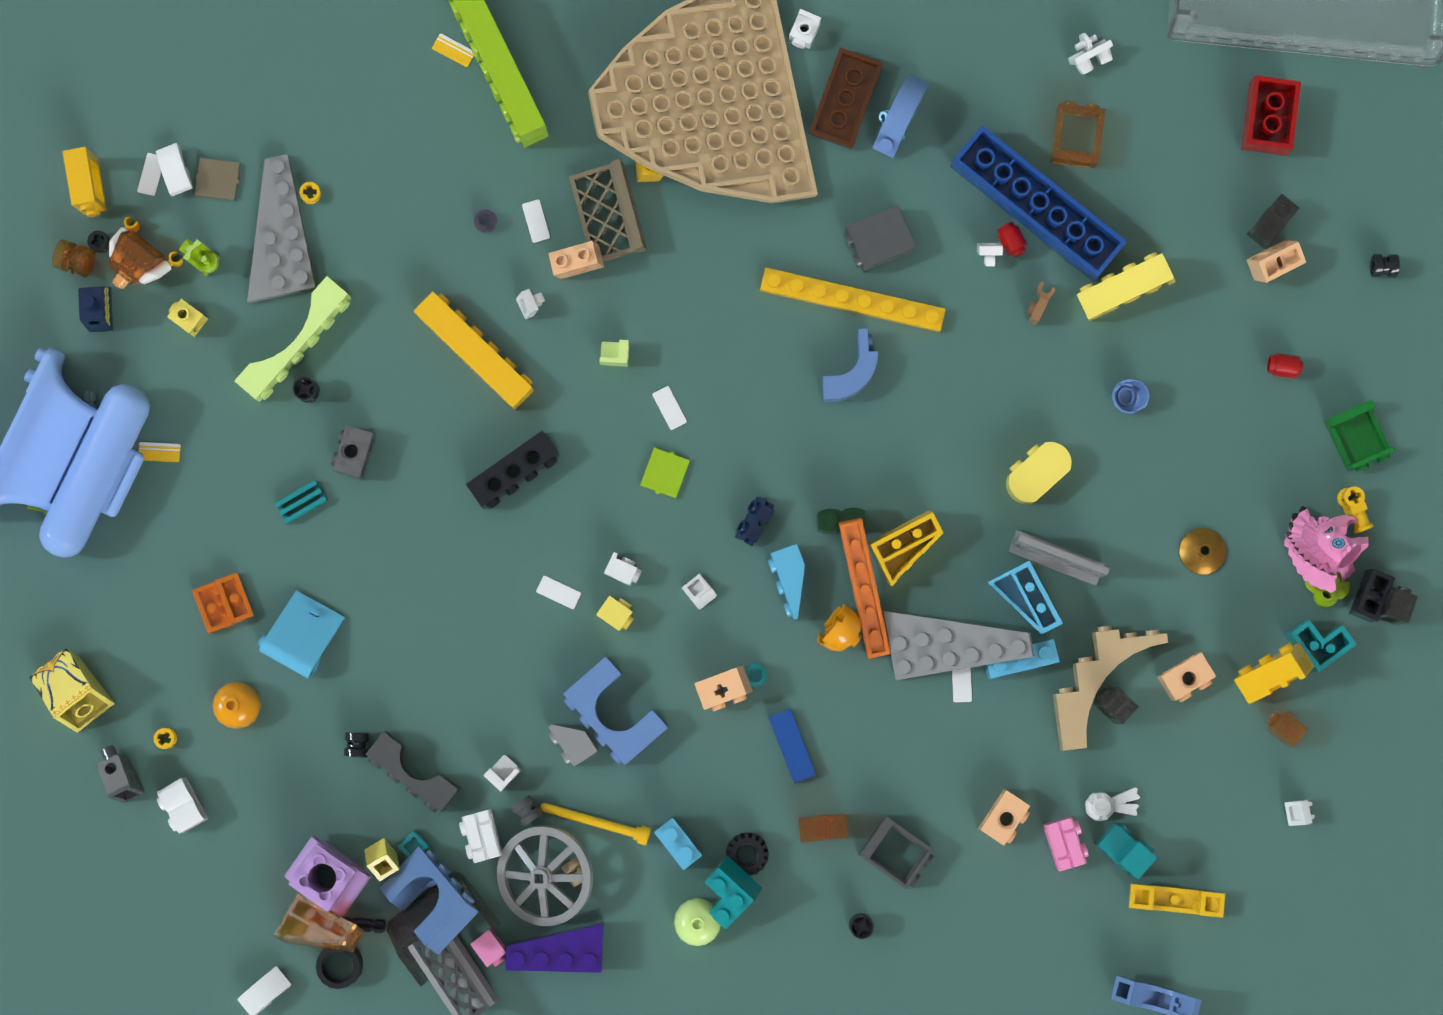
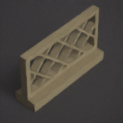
M620 159L613 160L610 164L569 176L586 242L592 241V237L595 239V243L601 242L609 247L605 256H602L603 262L635 252L647 251L626 168ZM610 170L611 180L608 185L605 186L599 183L597 180L600 174ZM586 178L592 181L585 193L578 190L577 180ZM595 184L605 189L599 201L589 196ZM609 191L617 196V202L613 208L603 203ZM587 198L597 203L591 215L584 212L583 209ZM601 205L611 210L605 223L595 218ZM615 213L623 218V223L619 230L609 225ZM593 220L603 225L597 237L590 234L589 231ZM607 227L617 232L611 245L601 240ZM621 235L628 238L630 248L619 250L615 247Z

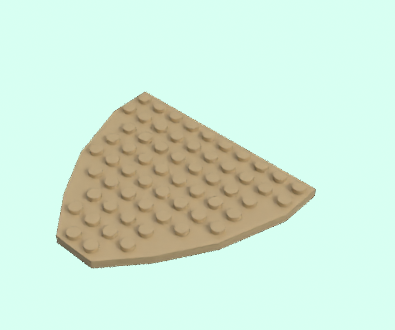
M685 0L665 10L624 46L588 91L597 137L650 170L702 192L766 203H779L816 197L818 195L777 0Z

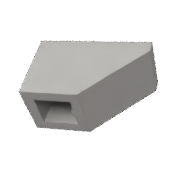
M554 724L548 727L551 731L548 733V736L554 745L559 743L563 749V752L560 754L567 765L572 763L575 767L599 751L586 731Z

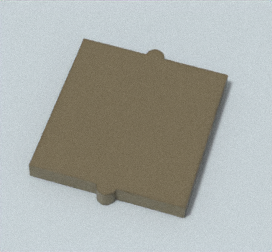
M200 158L198 174L195 175L197 180L194 195L235 201L237 185L240 184L238 178L241 164Z

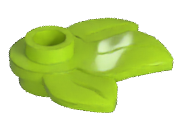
M1337 572L1335 580L1336 591L1332 593L1327 590H1320L1316 586L1312 587L1309 582L1305 581L1306 588L1313 593L1315 603L1323 608L1333 606L1338 599L1346 597L1350 590V583L1340 580L1339 572ZM1323 592L1329 595V599L1323 596Z

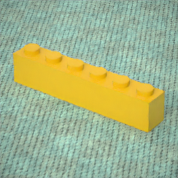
M432 291L413 312L506 403L516 410L533 393L534 389L530 386L533 382L524 373L520 376L514 370L517 366L508 357L503 360L497 354L500 350L491 341L487 344L481 338L484 334L475 325L470 328L464 322L467 318L458 309L454 312L448 306L450 301L443 294L440 293L437 296Z

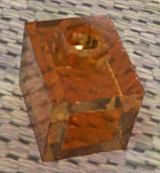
M1286 711L1275 712L1268 720L1269 726L1266 729L1288 747H1295L1308 730L1306 726Z

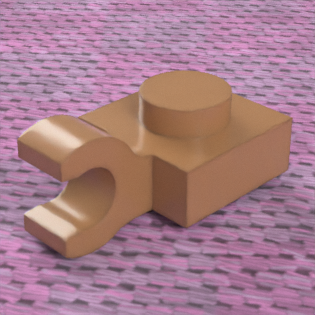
M1040 282L1036 289L1039 297L1038 301H1032L1027 311V314L1030 315L1028 322L1034 325L1039 322L1049 299L1055 293L1054 287L1051 288L1049 293H1044L1042 291L1044 282Z

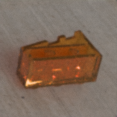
M298 893L273 936L284 943L353 952L365 931L332 911H325L316 903Z

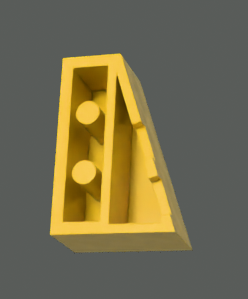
M928 510L867 542L887 584L893 586L898 578L943 534V531L934 513Z
M1290 642L1278 649L1280 653L1274 656L1269 653L1258 660L1259 664L1254 667L1249 664L1238 670L1239 675L1234 681L1248 704L1272 694L1273 691L1280 687L1289 686L1290 682L1297 678L1301 680L1307 677L1315 666L1300 642L1292 645Z

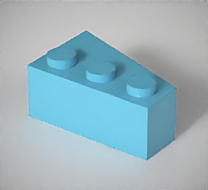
M1030 560L988 582L1041 634L1063 624Z

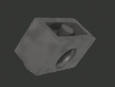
M346 425L345 430H341L338 438V443L340 444L339 451L334 453L331 465L334 466L333 471L363 480L376 435L372 432ZM356 446L358 454L354 458H349L347 456L348 449Z

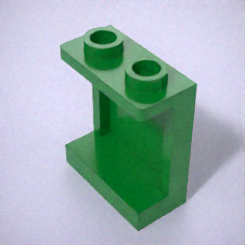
M1372 399L1324 420L1347 471L1355 469L1357 473L1368 468V462L1376 459L1377 463L1391 458L1389 453L1395 451L1394 446H1389L1372 409L1376 408Z

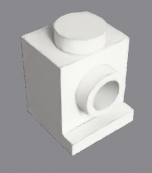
M800 9L789 34V41H792V44L798 48L804 49L806 47L810 49L820 27L821 17ZM805 27L809 30L807 32H802L800 28Z
M614 552L604 574L631 586L632 582L637 583L642 570L634 567L636 562L626 557H622V560H619V554Z

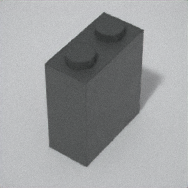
M898 205L846 226L844 239L848 247L852 246L855 255H853L857 268L861 267L863 273L908 255L916 249Z

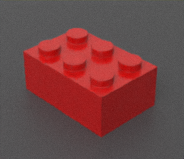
M1258 75L1253 77L1248 86L1241 150L1287 156L1293 150L1301 88L1300 81Z

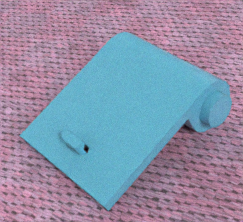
M296 590L269 633H264L258 642L259 652L310 679L320 663L321 655L345 617Z

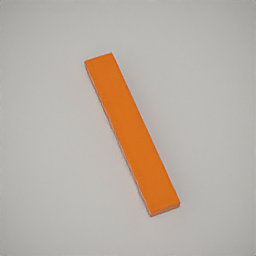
M860 517L838 522L858 617L861 621V631L867 658L871 659L889 655L891 651L863 520Z

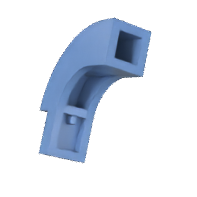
M910 74L907 76L884 120L873 149L891 158L895 156L917 108L921 104L929 83Z
M858 329V361L855 367L844 375L823 376V403L849 399L859 393L870 381L877 365L878 351L869 352V349L873 348L872 335H868V329Z
M1116 976L1111 996L1112 1000L1167 1015H1198L1202 1002L1201 999L1179 991L1121 976Z

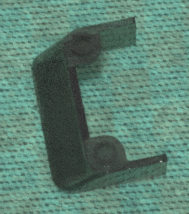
M460 872L451 873L449 877L455 878L463 886L461 891L467 892L475 900L473 905L480 911L492 929L495 930L501 923L466 876ZM438 885L433 886L412 902L404 911L402 910L390 919L386 927L387 934L398 957L420 987L429 979L415 961L408 946L417 941L414 930L428 917L438 902Z

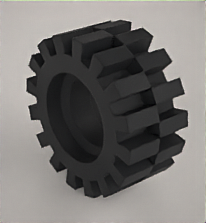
M750 832L740 833L729 842L726 849V857L729 856L750 876L756 875L764 869L768 862L769 851L765 841L757 834ZM744 845H751L756 849V859L751 863H743L738 857V851Z

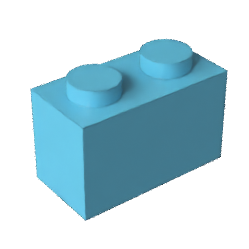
M674 817L655 830L656 836L683 870L702 856L701 851Z

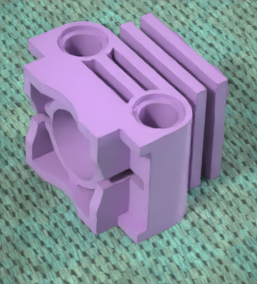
M312 835L284 876L290 881L288 885L325 911L331 910L340 916H344L373 875L327 841ZM321 864H327L334 869L336 873L334 887L326 888L318 882L317 870Z

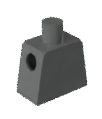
M114 745L102 749L101 754L104 761L98 763L97 768L108 798L125 803L145 793L130 760L125 756L117 754Z

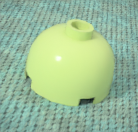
M693 898L680 905L675 913L674 926L676 933L682 941L688 945L702 946L716 938L721 925L709 913L714 906L713 903L707 899Z

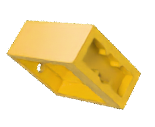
M86 147L62 151L72 206L87 217H96L101 215L100 212L107 211L98 157Z

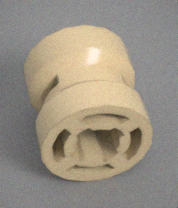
M577 857L561 867L565 874H582L581 865ZM570 882V883H571L572 887L574 888L575 886L579 885V884L582 883V882Z

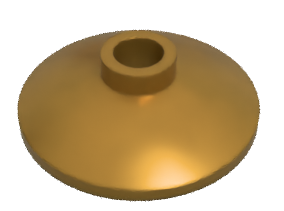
M1198 528L1188 532L1183 537L1179 546V556L1183 565L1189 571L1200 575L1210 574L1218 570L1223 564L1226 557V546L1221 536L1215 531L1207 528ZM1203 546L1207 547L1208 549L1207 555H1203L1201 553V548Z

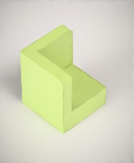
M629 340L601 343L600 365L628 367Z

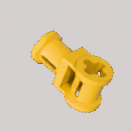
M1356 486L1340 490L1337 494L1338 504L1343 507L1345 515L1357 519V523H1352L1354 526L1353 533L1356 534L1374 527V524L1370 523L1365 511L1368 508L1365 503L1363 490ZM1352 494L1354 498L1349 501L1348 497Z

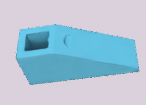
M795 544L770 553L771 559L767 560L771 572L777 573L779 581L775 583L779 594L785 595L787 603L783 605L788 617L792 616L793 620L798 619L805 564L798 545Z

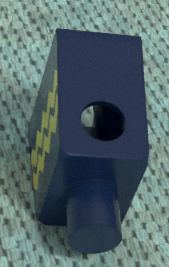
M111 287L79 288V318L81 323L89 332L113 331Z

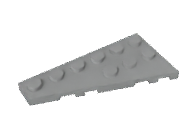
M288 154L266 158L264 161L248 303L317 288Z
M883 611L896 680L1035 656L1031 633Z

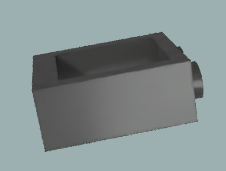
M884 816L858 854L906 889L909 885L911 887L915 885L920 877L918 872L921 867H927L934 857L931 854L932 848L887 816ZM891 827L923 849L903 879L871 857Z

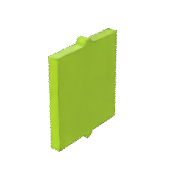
M654 447L640 486L656 491L657 495L661 493L676 499L690 460L674 455V452L668 453Z

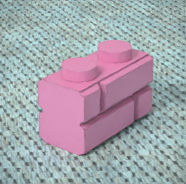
M1069 816L1043 824L1057 871H1064L1087 863L1085 858L1089 857L1085 843H1080L1078 835L1081 834V828L1077 820L1073 821V818Z

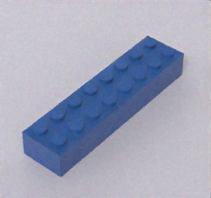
M983 125L952 161L950 166L952 169L1093 282L1127 242Z

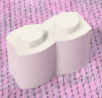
M180 778L157 792V803L163 811L166 810L170 817L168 823L173 831H177L179 834L184 833L208 819L187 778Z

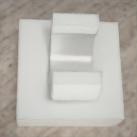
M977 243V253L984 255L985 266H995V255H1003V246L1001 243Z
M527 289L518 295L516 301L526 320L534 317L539 310L538 307L542 305V302H545L542 293L532 295L530 289Z
M1308 800L1284 803L1289 826L1311 824L1312 819L1315 818V815H1311L1309 806H1312V802H1308Z

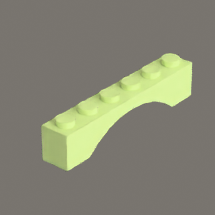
M326 276L311 293L309 315L297 338L285 350L274 357L250 363L235 379V382L257 401L266 400L273 393L272 388L277 382L281 383L288 376L290 367L293 364L297 365L303 359L304 351L308 347L312 348L318 342L319 334L324 329L328 330L335 322L334 317L339 312L343 313L348 308L351 297Z

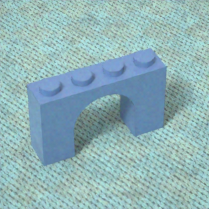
M604 657L563 693L566 697L563 701L572 711L577 709L582 715L579 720L587 729L592 727L597 732L594 737L603 747L606 744L612 750L610 753L611 757L618 764L623 762L626 765L661 735L668 726L654 710L650 711L632 728L625 731L611 730L600 721L597 714V701L601 693L622 675L607 657Z
M418 847L399 867L400 870L393 873L379 889L390 903L404 911L421 892L431 886L438 885V902L428 917L414 930V933L426 947L440 954L479 911L473 905L475 900L467 892L461 891L463 886L455 878L449 877L451 874L449 869L442 863L438 864V856L430 849L426 852Z

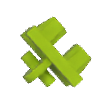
M186 239L179 248L185 254L183 258L206 276L214 272L219 266L220 257L197 239L194 243Z

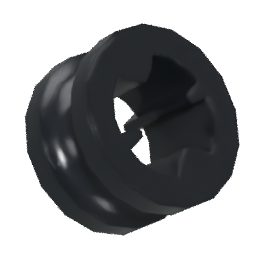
M98 230L88 236L87 242L92 250L97 253L108 251L110 241L108 235ZM97 237L105 240L101 242V247L96 244L94 245L97 242Z

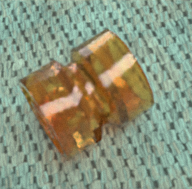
M62 239L54 250L52 266L66 272L71 269L72 274L86 278L93 268L96 252L91 248L81 245L77 248L76 243Z

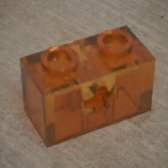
M845 813L798 817L801 843L848 838Z

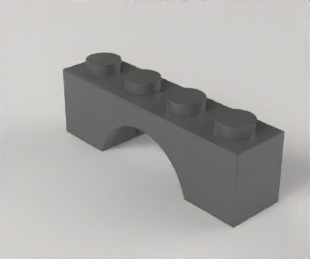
M383 731L366 753L370 757L368 761L378 769L383 767L389 772L387 776L397 784L400 781L407 786L405 790L415 798L418 796L422 797L426 801L424 805L433 812L437 810L440 812L444 811L461 788L443 774L429 780L414 777L404 765L403 751L405 745L387 731Z

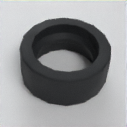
M345 942L329 945L321 951L316 961L317 976L323 984L334 989L350 986L357 981L363 969L362 955L356 947ZM337 951L350 955L354 965L351 974L341 980L332 978L326 971L325 966L329 955Z

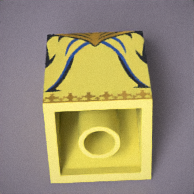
M68 648L59 652L51 661L40 667L29 677L53 718L77 733L115 704L82 659Z

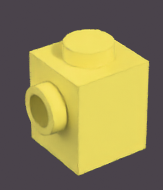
M183 299L172 304L169 309L170 314L167 316L193 337L196 336L208 320L207 317Z
M611 596L607 598L596 614L618 631H621L622 628L627 630L634 620L631 617L633 612L630 610L632 605L622 598L617 601Z
M385 838L364 849L366 866L379 881L400 870L397 852Z

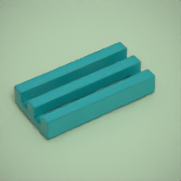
M314 480L276 502L275 505L281 516H283L285 523L289 524L328 500L317 481ZM313 488L316 489L314 492L308 494L307 496L296 501L290 506L283 508L285 504L303 495ZM317 495L320 496V499L304 507L298 512L292 514L291 516L287 515L288 512L299 507L305 502L311 500Z

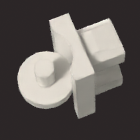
M1082 33L1079 35L1080 42L1074 46L1077 51L1082 48L1084 50L1067 58L1071 65L1076 66L1080 74H1086L1094 69L1090 58L1096 56L1100 65L1113 60L1110 50L1113 44L1111 40L1106 41L1103 39L1092 45V43L1098 41L1097 36L1094 34L1088 37L1086 33Z

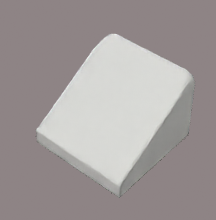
M700 573L682 587L683 591L699 610L717 596Z

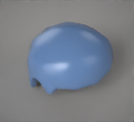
M1134 378L1120 381L1113 387L1111 393L1113 405L1120 412L1128 414L1136 413L1145 408L1150 398L1148 387L1142 381Z

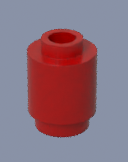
M1013 221L997 229L999 234L997 237L1007 256L1013 255L1015 258L1026 252L1025 247L1028 246V243L1018 225L1015 226Z
M1280 353L1269 355L1267 373L1277 377L1293 379L1302 374L1303 361H1300L1299 356Z

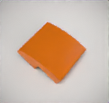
M238 573L225 576L192 590L208 634L254 616Z

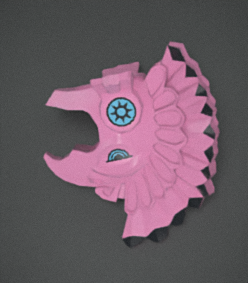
M1301 506L1299 513L1292 514L1284 546L1289 549L1288 555L1292 558L1297 573L1302 575L1303 580L1309 582L1312 587L1316 586L1320 590H1327L1332 593L1336 591L1335 580L1337 572H1339L1342 581L1349 578L1355 572L1354 561L1368 547V537L1349 538L1345 536L1348 526L1352 523H1357L1356 518L1342 515L1329 519V517L1323 516L1319 517L1318 521H1316L1314 517L1310 516L1308 509L1304 506Z

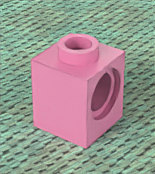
M492 927L470 944L486 967L491 964L496 967L506 959L504 956L506 946Z

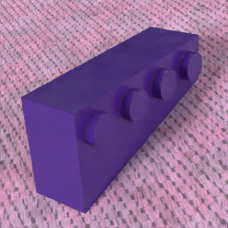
M604 922L509 943L506 946V970L601 973L603 970Z

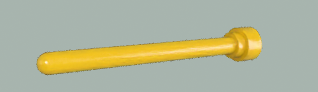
M548 803L540 805L542 812L633 837V840H636L641 845L646 846L648 843L651 827L642 825L641 827L637 826L634 828Z

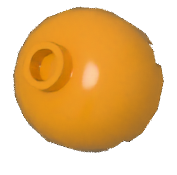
M842 604V608L839 606L824 624L826 627L825 633H819L817 643L836 652L846 650L850 646L855 647L861 639V635H859L861 621L858 615L845 604Z
M232 682L224 685L217 691L212 707L215 717L221 724L229 728L239 729L248 727L255 722L262 704L260 695L255 688L246 683Z

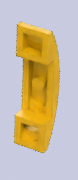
M1130 884L1128 908L1223 918L1224 893Z

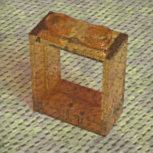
M1072 101L1059 103L1056 109L1049 163L1095 169L1099 163L1105 109H1100L1095 104L1078 106L1077 103ZM1064 114L1097 118L1092 153L1060 149Z

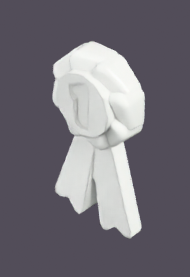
M1133 787L1113 797L1104 792L1092 793L1085 802L1086 813L1095 821L1108 820L1114 812L1136 816V809L1139 805L1126 802L1140 799V796L1137 794L1138 789Z

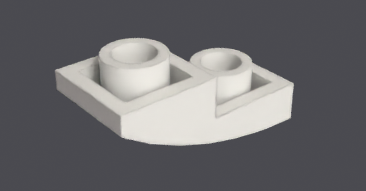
M178 143L157 150L156 154L160 169L170 195L175 196L192 189L189 170L184 164L181 147Z
M276 966L237 1000L249 1015H257L270 1005L276 997L287 990L291 983Z

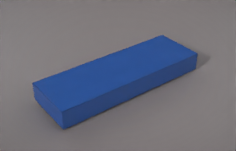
M791 709L770 716V723L793 782L797 783L815 776V770Z

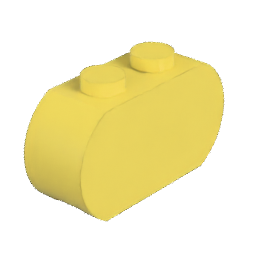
M1045 442L1040 447L1036 444L1027 452L1029 457L1024 462L1019 459L1009 468L1012 473L1007 476L1006 488L1013 500L1020 504H1033L1070 471L1072 465L1071 456L1068 450L1061 444Z

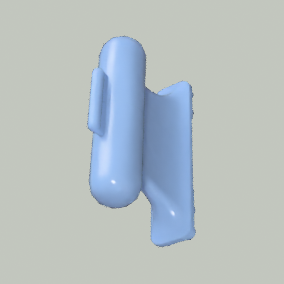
M40 347L35 354V360L40 362L36 371L30 368L25 374L24 381L30 383L26 390L27 393L0 446V505L11 503L25 504L48 511L40 527L39 538L41 544L53 556L66 558L78 554L85 547L101 513L110 517H115L119 513L144 461L143 454L132 448L149 415L150 403L144 391L137 386L120 384L112 387L105 394L98 409L90 406L75 395L64 381L62 376V366L65 359L64 353L53 347L47 350Z

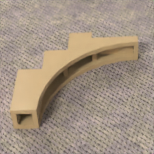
M1112 626L1098 627V632L1092 633L1095 661H1093L1092 656L1078 658L1079 663L1072 664L1076 692H1073V687L1058 689L1059 694H1053L1060 750L1087 748L1086 729L1089 711L1094 697L1105 678L1118 664L1131 655L1151 646L1168 643L1167 633L1160 634V629L1145 631L1146 636L1137 637L1136 632L1122 634L1123 638L1120 639L1119 629L1112 630Z

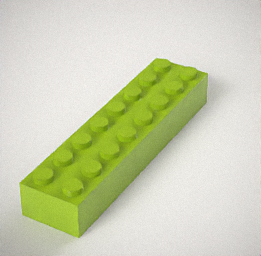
M447 0L457 22H460L459 24L467 42L472 41L469 45L477 63L482 61L479 63L481 71L487 83L492 82L489 86L496 102H502L499 106L506 122H512L509 127L516 143L521 142L523 147L526 148L549 137L546 125L485 0Z

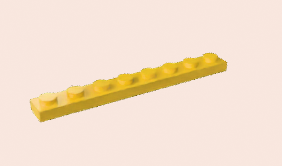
M766 267L760 288L761 292L935 332L941 331L946 310L945 308Z

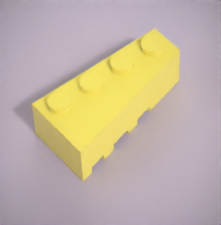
M1154 252L1144 257L1145 262L1138 265L1135 262L1123 267L1124 272L1116 276L1114 273H1110L1102 277V282L1093 286V283L1081 287V292L1077 294V297L1088 320L1091 321L1119 308L1121 304H1129L1140 298L1141 294L1145 293L1146 295L1158 291L1164 283H1167L1168 286L1175 283V278L1163 253L1158 255L1157 252Z

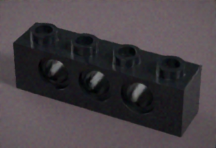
M541 431L469 481L466 486L483 509L486 507L492 509L501 502L499 498L506 493L510 496L519 490L520 487L518 485L523 481L530 482L539 475L538 471L543 467L548 469L558 462L556 458L560 455L545 433ZM538 453L540 456L539 461L536 464H529L527 461L529 454ZM512 466L520 467V474L516 478H511L508 475V471ZM494 479L501 481V488L498 491H491L489 488L490 482Z

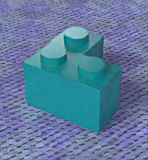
M1310 620L1301 621L1284 634L1292 645L1300 642L1315 666L1311 670L1312 673L1320 672L1357 645L1343 625L1335 626L1321 636Z
M1113 823L1095 845L1129 876L1139 879L1157 859L1152 854L1155 850L1145 841L1140 839L1138 841L1134 840L1130 836L1132 832L1124 824L1121 823L1119 826Z
M729 856L713 870L704 882L720 897L709 913L725 930L755 900L762 890V887Z

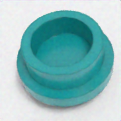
M753 663L745 668L751 686L758 687L766 681L767 671L761 664Z

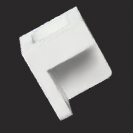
M503 755L483 776L499 791H503L522 769L507 755Z

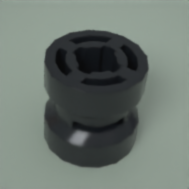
M1373 254L1370 261L1371 276L1380 277L1386 274L1389 278H1396L1400 267L1399 256L1397 254H1390L1385 257L1382 254Z
M301 377L294 382L293 393L302 402L312 403L318 399L320 388L312 379Z
M345 732L347 747L344 748V756L367 758L366 753L368 750L366 749V743L369 741V734Z
M855 914L849 921V929L856 938L866 939L873 933V922L866 914Z

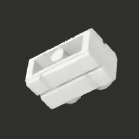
M488 809L463 816V822H459L462 836L467 835L469 845H466L465 848L468 859L473 858V862L477 863L502 856V848L492 810Z

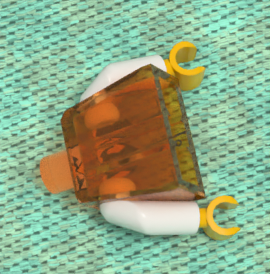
M132 217L124 219L125 227H121L109 241L110 260L108 265L117 273L112 283L120 289H125L128 283L132 285L150 283L169 272L171 266L180 267L184 262L183 258L178 262L172 261V258L178 255L176 251L171 252L169 260L165 261V255L136 233L140 229L138 221L134 225L129 226L133 221Z

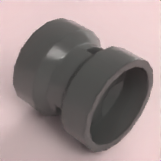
M530 795L510 808L514 814L521 817L520 823L523 827H526L543 815L539 808L534 807V800Z

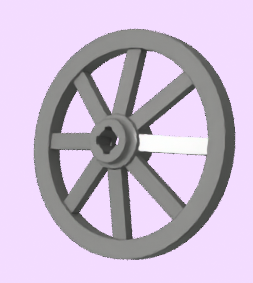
M540 825L519 832L505 845L497 865V882L503 900L515 915L534 925L554 926L570 920L586 905L593 886V869L585 848L573 835L558 827ZM540 835L538 866L521 844L526 838ZM548 836H552L563 841L568 847L548 865L546 864ZM514 850H516L531 872L508 870L509 860ZM574 852L580 862L582 874H556L555 869ZM539 874L543 875V881L540 880ZM508 878L529 880L530 885L516 899L510 889ZM554 882H582L581 892L577 901L571 900ZM535 889H538L541 915L532 913L522 906ZM546 889L567 906L569 910L560 915L549 916Z

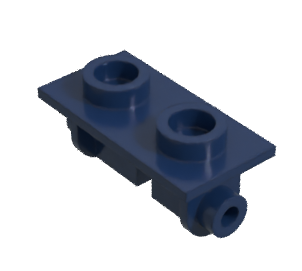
M756 497L749 504L745 519L739 523L735 538L743 540L750 546L757 543L764 530L757 524L760 521L767 525L774 512V505L764 498Z

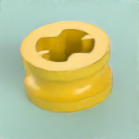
M306 182L300 187V197L305 203L314 204L319 201L321 191L316 183ZM307 188L317 191L316 195L313 194V198H308L304 194L305 191L308 192Z
M161 728L154 735V743L161 749H170L177 742V734L170 728ZM169 733L170 743L162 744L161 734Z

